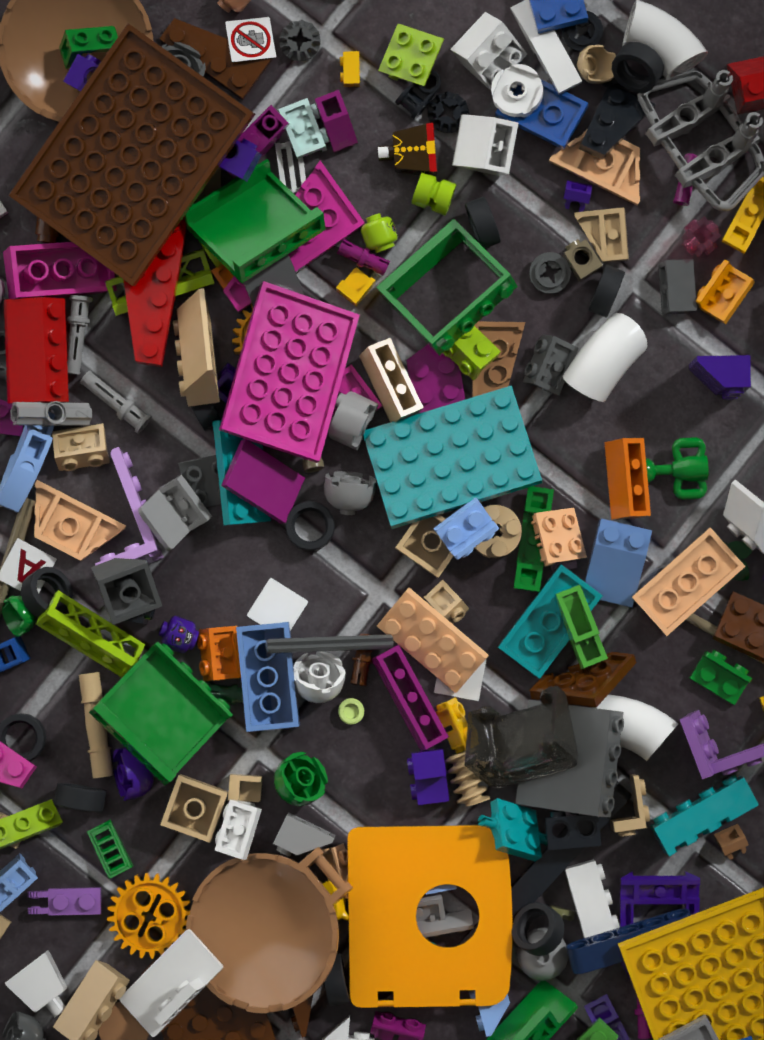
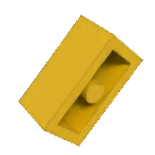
M359 51L343 52V57H340V66H343V72H340V82H344V87H360Z

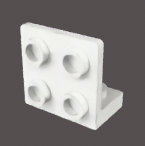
M230 799L229 804L225 806L223 811L224 821L222 827L216 834L215 851L247 860L262 809L254 807L255 804L252 802Z

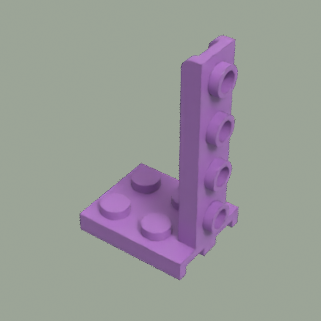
M697 710L680 719L702 779L722 772L723 776L738 771L737 766L744 763L750 767L763 762L764 743L718 759L716 756L719 753L717 744L714 739L710 740L707 732L709 724L704 714L701 715L700 711Z

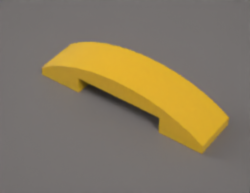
M764 176L746 194L722 239V242L743 254L748 249L764 218Z

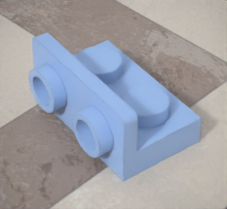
M475 497L433 529L451 554L458 560L461 557L468 556L474 547L481 542L491 539L499 527Z

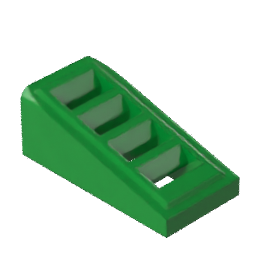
M111 819L87 831L109 879L134 866ZM109 829L111 834L97 840L96 835ZM111 839L114 840L115 844L102 850L101 844ZM118 849V854L108 859L106 858L105 854ZM122 858L124 863L111 868L110 863Z

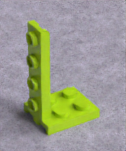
M52 799L0 819V849L61 825L63 821Z

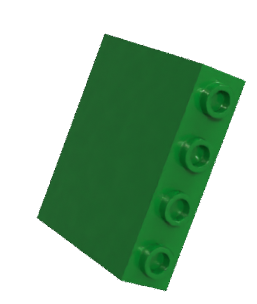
M268 159L256 165L248 182L238 177L232 179L228 184L211 192L196 204H192L184 216L186 228L241 283H244L326 230L324 213L318 207L310 210L271 172Z
M156 642L89 713L163 785H166L174 779L178 771L233 714L229 711L230 706L223 699H217L211 693V688L203 680L198 681L192 675L193 671L186 663L179 662L173 657L174 652L166 644Z

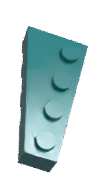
M732 775L722 781L723 786L714 790L713 787H710L699 793L700 798L691 803L690 799L676 806L677 811L669 815L667 812H663L654 817V823L649 826L663 852L671 856L677 852L675 849L677 846H689L697 841L698 835L711 833L721 827L722 822H730L757 807L759 804L745 778L742 776L737 778L736 775Z

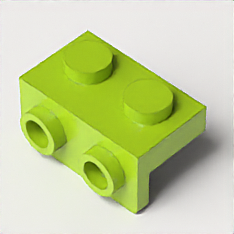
M475 326L470 332L462 335L449 350L443 352L446 357L451 358L459 366L463 374L469 376L472 380H475L480 372L501 353Z

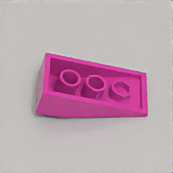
M73 242L9 246L3 251L9 299L63 298L70 295L80 296L108 292L105 281L115 278L113 271ZM113 285V290L117 291L116 285Z

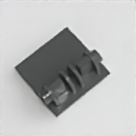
M216 455L178 463L181 475L205 507L221 504Z

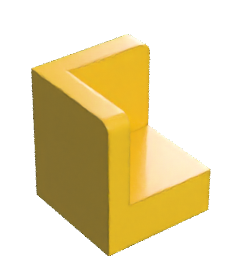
M356 267L345 280H342L337 285L336 291L357 307L376 284V280L372 277L369 278Z

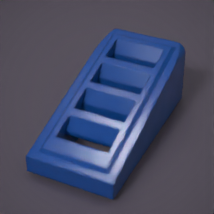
M21 636L14 637L0 644V649H4L9 661L6 664L0 650V672L30 660Z

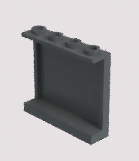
M528 700L516 804L597 817H611L615 804L613 794L614 786L618 779L616 770L618 758L621 754L620 737L624 728V712Z

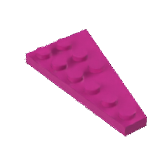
M321 161L318 162L315 169L295 195L310 210L318 207L324 213L326 230L288 254L296 273L365 224ZM234 276L223 290V293L239 313L252 303L244 284Z

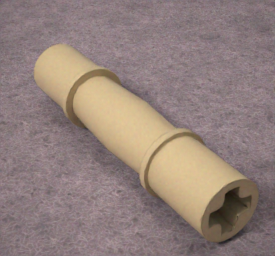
M99 672L79 675L82 696L81 704L84 703L93 778L113 776L111 747H108L107 730L89 713L103 698Z

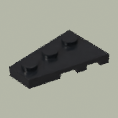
M609 83L579 149L603 160L646 116L639 104L638 96ZM651 102L653 108H655L656 104Z

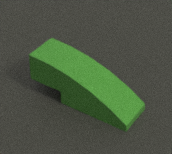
M577 585L555 594L580 668L583 669L608 659L598 635L600 633L581 586Z

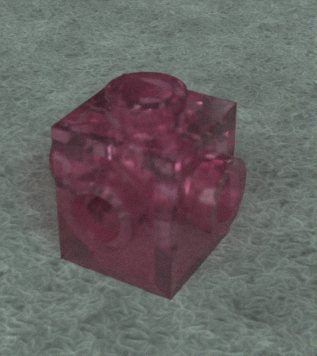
M705 216L699 221L693 219L683 228L686 232L681 237L684 240L682 244L691 255L695 253L699 257L705 253L708 256L719 246L716 242L721 237L719 234L720 230L712 220L708 221ZM702 235L704 242L700 243L695 236Z

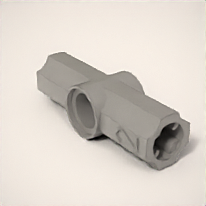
M59 401L13 402L12 409L10 410L13 425H42L44 427L89 426L92 419V409L89 403H61ZM49 408L54 411V420L48 415Z

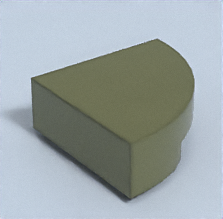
M550 905L552 909L561 915L562 919L574 920L575 910Z

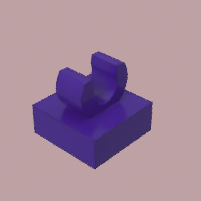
M567 180L564 192V199H566L565 208L569 209L570 203L577 201L580 203L579 212H583L585 203L589 204L592 185Z

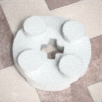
M514 64L505 70H500L495 75L491 85L493 103L502 113L508 116L528 117L538 108L543 98V85L539 75L534 69L523 64ZM521 85L524 93L514 96L510 89Z

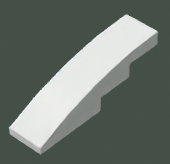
M524 0L510 7L530 48L536 54L545 73L548 74L558 95L581 84L582 80L556 32L552 30L538 34L529 0Z

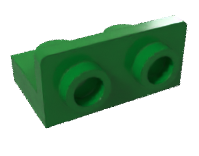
M715 650L712 653L705 651L689 679L735 705L747 684L752 680L747 675L749 671L737 663L734 667L725 662L727 657Z

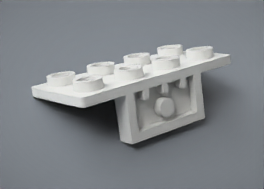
M188 929L141 975L119 1000L152 1037H155L224 966L201 940Z

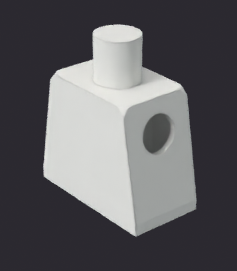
M48 950L5 982L6 986L35 1013L46 1006L55 1018L66 1007L58 995L67 989V985Z

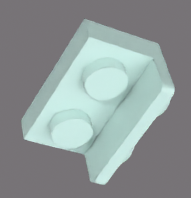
M308 98L278 109L280 114L290 123L286 130L297 159L322 150V152L327 150L325 143L329 142L325 128L319 129L316 122L320 115L315 103L310 105Z

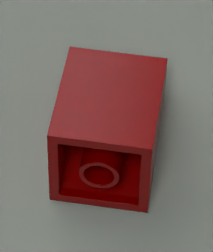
M764 56L727 64V69L730 72L729 76H733L731 87L737 114L763 110Z

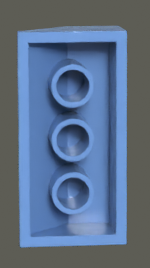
M290 622L236 627L246 732L299 727L297 692L293 672V653H267L265 648L266 640L291 638Z

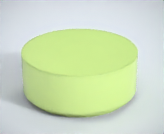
M346 699L339 706V717L346 724H356L364 716V706L357 699Z

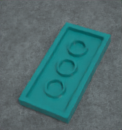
M222 420L213 421L223 524L235 525L271 521V517L221 486L241 440L244 439L219 431ZM249 441L263 450V445Z
M562 564L558 566L498 645L499 649L539 679L570 640L555 594L580 585L590 611H592L603 596Z

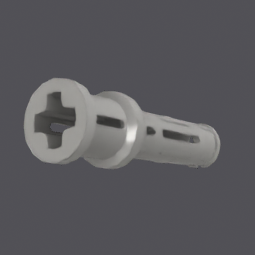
M70 295L71 310L70 316L67 317L68 324H70L67 345L68 374L80 375L85 327L90 324L88 319L89 304L93 301V298ZM75 338H77L75 360H73Z
M89 370L82 377L80 384L84 385L115 410L117 418L128 422L135 428L137 434L142 432L151 421L152 416L150 414L146 415L137 408L133 400H125L94 375L92 371Z

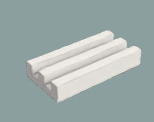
M290 141L281 144L275 143L280 181L286 186L281 149H286L292 188L289 190L296 194L301 187L297 188L291 150L293 146ZM303 157L298 159L301 185L306 180Z

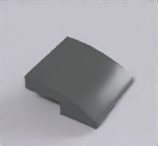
M288 254L243 283L253 308L260 283L263 281L302 295L304 294Z

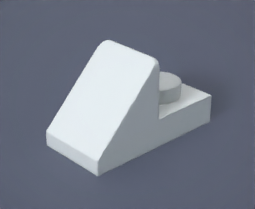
M348 1015L325 1035L322 1040H375V1038L370 1037L368 1032L357 1031L354 1032V1036L349 1035L350 1015Z

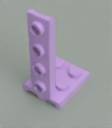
M119 447L114 448L111 451V457L145 544L139 545V543L129 545L124 548L125 552L115 555V553L106 554L95 565L114 558L147 560L148 564L163 559L164 556L161 548L158 546L157 537L138 512V509L146 502V499L141 501L138 491L142 490L137 476L132 477L129 470L130 467H133L128 452L123 453Z

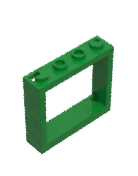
M453 219L376 288L387 303L440 356L444 351L449 350L462 335L470 332L479 320L489 315L494 307L503 299L508 298L518 286L511 274ZM462 242L498 280L433 337L397 298Z

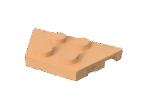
M586 130L578 138L568 143L564 150L561 149L550 157V163L638 206L640 202L639 147L622 140L602 160L579 149L587 132Z
M39 480L36 481L35 538L82 561L125 530L126 525Z

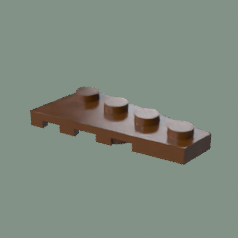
M176 18L172 20L159 38L162 43L167 44L166 46H173L174 42H180L197 50L201 55L200 60L202 64L205 62V73L242 100H244L273 60V58L232 62L228 39Z

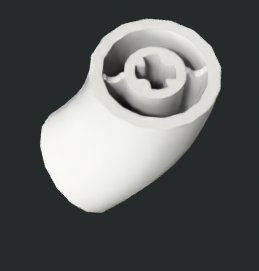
M640 0L634 2L624 33L622 47L630 42H640L654 49L662 59L664 65L662 75L666 80H670L677 74L689 71L707 56L708 52L699 39L679 20L651 4Z
M615 313L611 315L584 344L567 368L563 379L580 393L597 401H606L625 372L646 351L647 339L643 330L634 320L624 314Z
M607 695L598 707H590L624 712V728L621 732L620 746L633 751L646 761L678 725L676 721L658 709L622 696Z

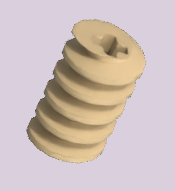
M474 749L452 755L445 760V764H453V767L447 771L448 774H456V777L450 781L451 784H459V787L453 791L454 794L463 795L457 800V804H465L466 807L490 799V796L481 795L487 790V786L478 785L484 780V776L475 775L481 770V767L472 765L478 760L477 756L469 755Z

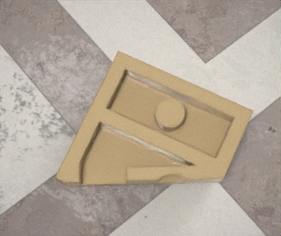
M624 207L574 212L575 218L603 263L629 260Z

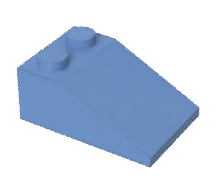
M602 518L599 520L585 582L603 595L600 600L633 607L634 599L632 596L637 592L652 530Z

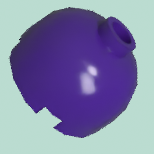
M126 748L116 749L113 753V762L118 761V767L113 771L120 796H125L124 801L144 796L152 788L155 776Z

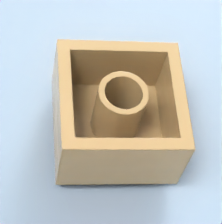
M441 515L412 523L395 548L436 578L440 577L453 558L451 552L433 529L445 520Z
M182 774L178 775L161 826L210 843L213 840L229 791Z

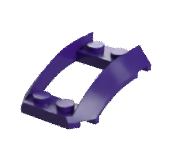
M633 871L623 876L620 888V927L633 923L634 904H684V909L690 910L691 915L698 913L700 907V878L686 871L685 876H633ZM623 961L621 962V966L624 968L630 979L625 962Z

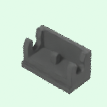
M693 259L665 260L659 263L662 315L687 314L688 312L697 311Z

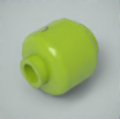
M378 213L365 218L367 223L360 230L368 249L379 253L395 247L394 242L398 240V234L390 217H381V214Z

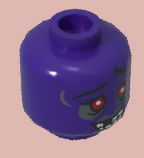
M172 616L168 622L163 621L158 636L162 637V643L166 644L171 650L183 654L188 649L192 650L194 648L199 631L196 630L194 622L179 616Z

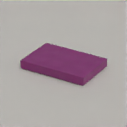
M244 439L241 440L221 486L280 524H283L287 521V516L294 505L305 477Z

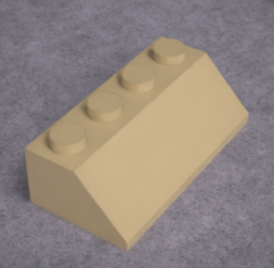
M203 288L198 289L177 309L178 320H173L175 336L180 338V340H175L177 356L182 358V360L177 361L178 373L184 379V381H179L181 397L186 396L188 407L220 402L211 319Z

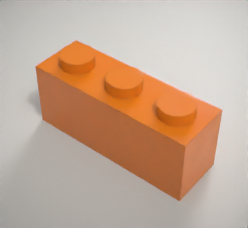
M622 438L604 442L611 520L651 516L644 438Z

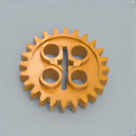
M145 873L144 880H141L137 874L134 876V884L128 879L125 881L126 890L122 887L117 888L120 897H111L116 905L108 907V910L114 912V915L109 916L107 921L115 923L109 931L118 932L114 941L120 939L124 941L121 949L129 945L131 946L130 955L136 950H140V958H143L145 953L149 952L151 959H154L156 951H159L160 955L165 952V948H169L179 938V935L186 931L183 927L187 924V919L185 918L190 914V910L185 909V906L191 901L182 900L181 897L186 891H176L178 882L170 886L169 876L162 882L160 881L159 873L155 875L154 880H151L149 873ZM140 891L149 893L151 897L149 904L142 905L138 902L137 894ZM160 894L161 899L153 913L157 918L156 920L152 919L148 923L144 935L140 937L138 933L147 917L143 913L151 909L156 896ZM168 902L173 905V915L165 916L162 914L160 908L163 903ZM128 915H135L139 919V926L132 929L127 926L126 917ZM157 926L161 928L163 932L161 939L154 940L150 937L149 930L151 927Z

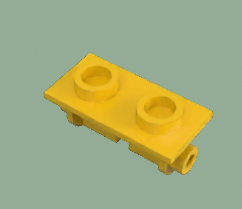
M456 697L436 706L438 710L436 714L443 727L451 725L453 730L446 732L449 736L447 739L452 750L455 749L458 754L477 745L475 732L471 726H468L464 717V707L457 701Z

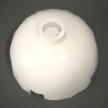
M324 651L316 652V655L310 656L306 653L296 660L293 667L295 689L305 700L313 703H325L331 701L341 692L345 681V670L342 667V661L335 655Z

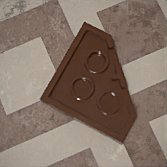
M610 652L606 654L608 659L581 669L578 663L568 667L569 672L555 677L553 672L544 675L529 690L531 698L545 702L598 707L636 664L634 654Z

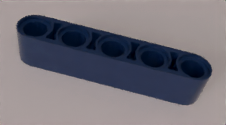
M678 909L571 942L566 946L573 973L583 974L623 962L618 943L691 916L690 910Z

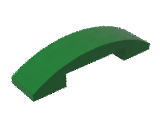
M532 486L527 490L514 589L540 592L543 562L540 560L539 549L543 547H537V544L541 543V539L535 540V536L539 534L535 535L531 521H533L532 516L534 513L551 511L554 489Z

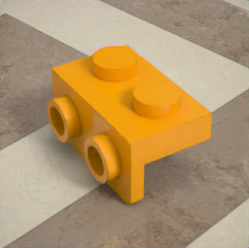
M724 260L721 265L719 264L714 268L708 284L699 290L696 303L702 311L727 324L755 281L753 278L732 267L729 261Z

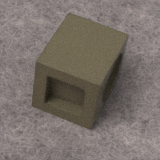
M577 239L565 247L567 251L563 257L569 263L570 269L579 282L602 268L601 261L587 239L581 243ZM575 254H586L588 263L585 265L577 264L574 259Z

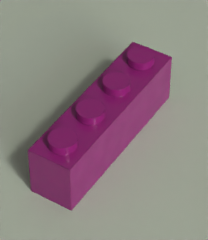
M397 645L372 658L371 660L420 751L427 750L449 737L400 646Z

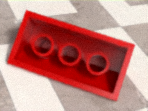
M37 297L4 300L7 403L69 402L65 298Z

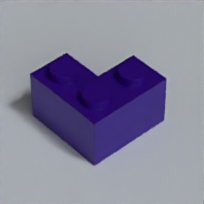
M443 749L411 752L412 758H407L409 775L414 774L415 784H410L412 800L417 799L418 805L449 801Z

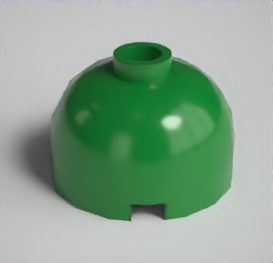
M304 752L293 753L278 765L274 775V786L280 798L288 804L295 806H305L315 802L324 795L325 784L328 783V777L321 762L315 757L310 758L306 756Z

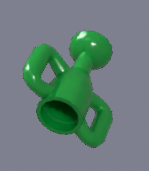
M697 437L675 440L672 445L674 457L672 464L655 465L652 460L646 458L648 483L654 480L655 475H672L675 478L673 493L678 499L690 500L704 497L707 492L706 481H708L709 476L708 458L705 455L706 445L704 441ZM698 448L696 455L682 457L679 449ZM683 481H696L699 489L682 490L681 486Z

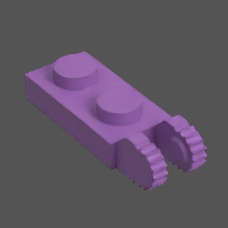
M101 887L49 888L48 890L27 891V897L31 899L48 897V907L31 906L28 908V914H102Z

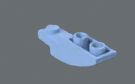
M48 411L49 417L54 420L55 414ZM24 426L16 451L10 456L0 483V506L16 513L19 512L53 440L51 434L54 426Z

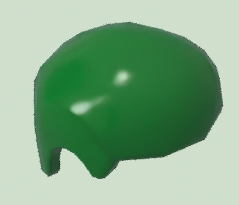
M13 595L3 601L6 604L2 607L1 612L12 634L20 637L29 632L35 625L36 616L25 607L22 596Z

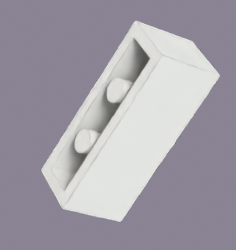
M593 859L568 866L564 871L584 938L619 928L616 914L611 916L608 906L613 904L609 889L604 890L601 880L606 879L602 865H597Z

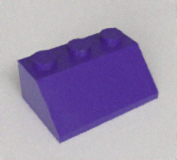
M750 355L697 356L689 364V370L715 395H722V399H738L741 394H744L751 387Z

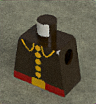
M433 123L395 131L392 133L393 145L378 146L379 161L394 160L396 173L421 175L424 172L437 176Z

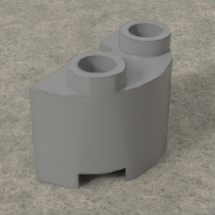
M353 391L347 394L341 393L335 403L337 410L334 417L331 418L328 429L329 437L358 451L364 438L363 435L366 427L372 420L379 403Z

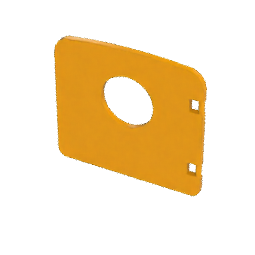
M479 825L355 827L350 830L348 834V882L353 889L348 893L350 999L352 1004L360 1008L491 1006L504 1000L509 992L512 962V891L508 853L495 849V840L491 829ZM450 884L459 886L468 891L477 903L479 909L477 929L471 938L461 945L454 947L435 945L422 935L417 925L416 911L421 898L430 889L439 885ZM460 990H475L476 999H460ZM378 991H393L394 1000H378Z

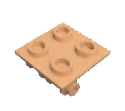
M574 508L534 513L531 525H533L535 535L539 534L535 536V540L541 539V543H538L537 547H543L539 551L541 555L540 560L544 562L545 567L554 565L557 562L587 558Z

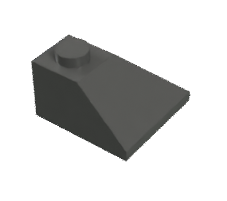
M114 558L91 567L113 625L162 607L147 560Z

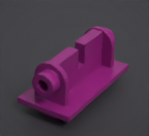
M375 1011L370 1034L375 1035L374 1038L382 1040H393L394 1034L399 1035L398 1040H423L426 1024H422L415 1019L396 1017L388 1012L381 1013Z

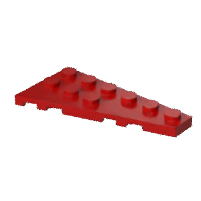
M184 217L136 286H132L123 279L135 362L138 364L162 367L187 235Z

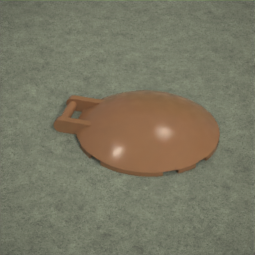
M10 0L0 23V66L3 75L12 91L26 106L48 119L60 122L80 93L79 90L63 82L69 69H65L59 49L65 30L114 26L119 37L129 23L153 41L152 27L148 15L139 0ZM108 51L84 53L82 56L86 57L87 54H90L102 61Z
M320 847L314 849L300 863L287 857L269 853L248 854L247 860L231 859L212 871L197 889L192 899L194 901L190 914L187 916L186 930L190 929L224 966L206 985L222 1001L253 1013L284 1011L306 1001L327 979L334 965L339 943L338 919L334 905L348 894L353 887L348 881L345 883L323 856L324 852ZM314 863L317 864L337 890L332 895L309 869Z

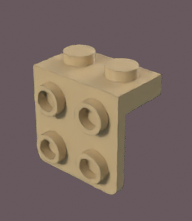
M636 774L630 775L635 816L610 820L611 830L618 832L620 836L635 835L636 829L647 828L646 822L650 821L648 806L643 805L642 796L646 795L644 779H639V775Z

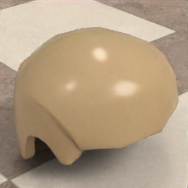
M604 45L585 47L580 52L577 61V69L581 77L590 84H601L611 81L614 78L611 70L612 61L616 54L605 50Z

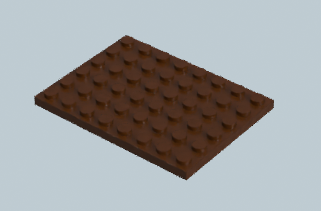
M128 23L8 196L135 287L251 122L255 113Z

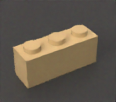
M391 338L368 346L359 355L390 422H397L416 415L423 409L422 403Z
M95 960L53 1028L69 1040H95L98 1035V1029L110 1017L114 1004L124 995L130 980L109 964Z

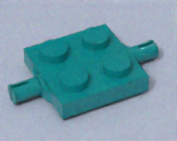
M498 798L490 802L491 818L481 815L478 818V825L491 829L495 840V849L532 861L542 858L540 843L547 846L546 834L540 833L538 829L536 810Z

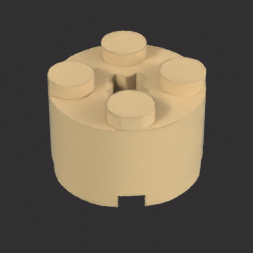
M489 505L484 507V509L500 527L499 532L502 535L501 537L495 536L488 541L481 542L474 549L482 556L500 558L508 555L517 547L521 539V524L516 514L509 508L501 505Z

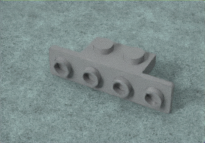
M441 893L424 895L418 904L416 920L419 930L424 937H436L441 934L463 932L474 928L470 909L445 913Z

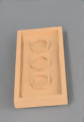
M708 528L636 592L632 598L664 634L668 636L746 566L711 528Z
M408 588L377 625L386 635L391 634L393 640L455 693L458 692L489 656L411 588Z

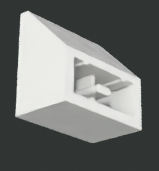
M486 12L450 49L462 65L489 90H491L495 75L500 70H505L511 67V65L519 64L527 55L505 24Z
M462 114L452 166L497 176L509 174L518 123L495 117Z

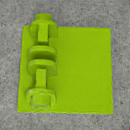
M397 24L378 71L388 74V77L398 81L400 78L424 87L444 38Z

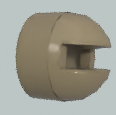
M322 457L317 463L303 458L304 472L313 473L323 470L324 463Z

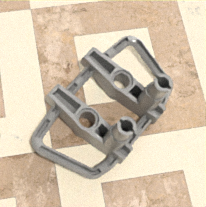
M696 70L677 74L670 80L665 78L659 79L652 90L646 93H638L639 104L651 124L645 135L648 136L653 146L662 144L679 169L675 177L683 188L693 185L709 204L718 211L725 212L733 209L764 176V157L757 145L760 137L756 136L759 127L763 123V118L761 117L758 120L760 114L752 112L747 115L746 120L742 124L728 104L731 97L729 94H726L729 90V85L733 81V76H729L730 72L727 70L719 71L713 82ZM691 81H695L706 90L705 94L681 104L676 110L661 120L648 98V94ZM720 110L734 129L735 134L716 145L710 146L705 152L687 163L672 142V139L688 134L693 128ZM680 116H686L690 122L683 121ZM749 151L753 157L756 169L727 201L720 200L703 180L718 175L724 168ZM709 157L716 158L719 164L713 163Z

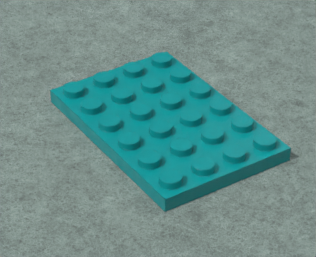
M512 385L416 414L397 422L393 421L367 429L363 435L391 529L460 509L475 497L479 502H483L542 484V478Z

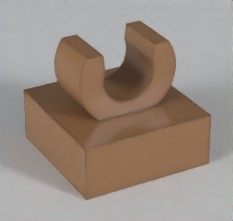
M738 824L714 834L723 854L727 855L730 860L733 859L732 853L739 849L742 854L746 853L745 847L749 844Z

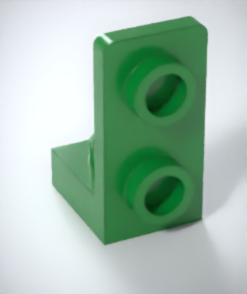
M104 26L65 30L59 46L65 69H70L77 54L82 56L84 53L109 51L118 38L115 27Z

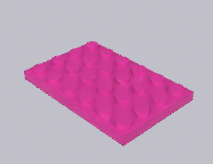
M261 282L219 431L316 463L319 462L360 315L271 283Z

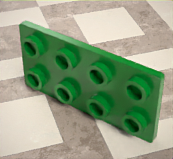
M540 981L486 1040H549L578 1009V1006L547 981Z

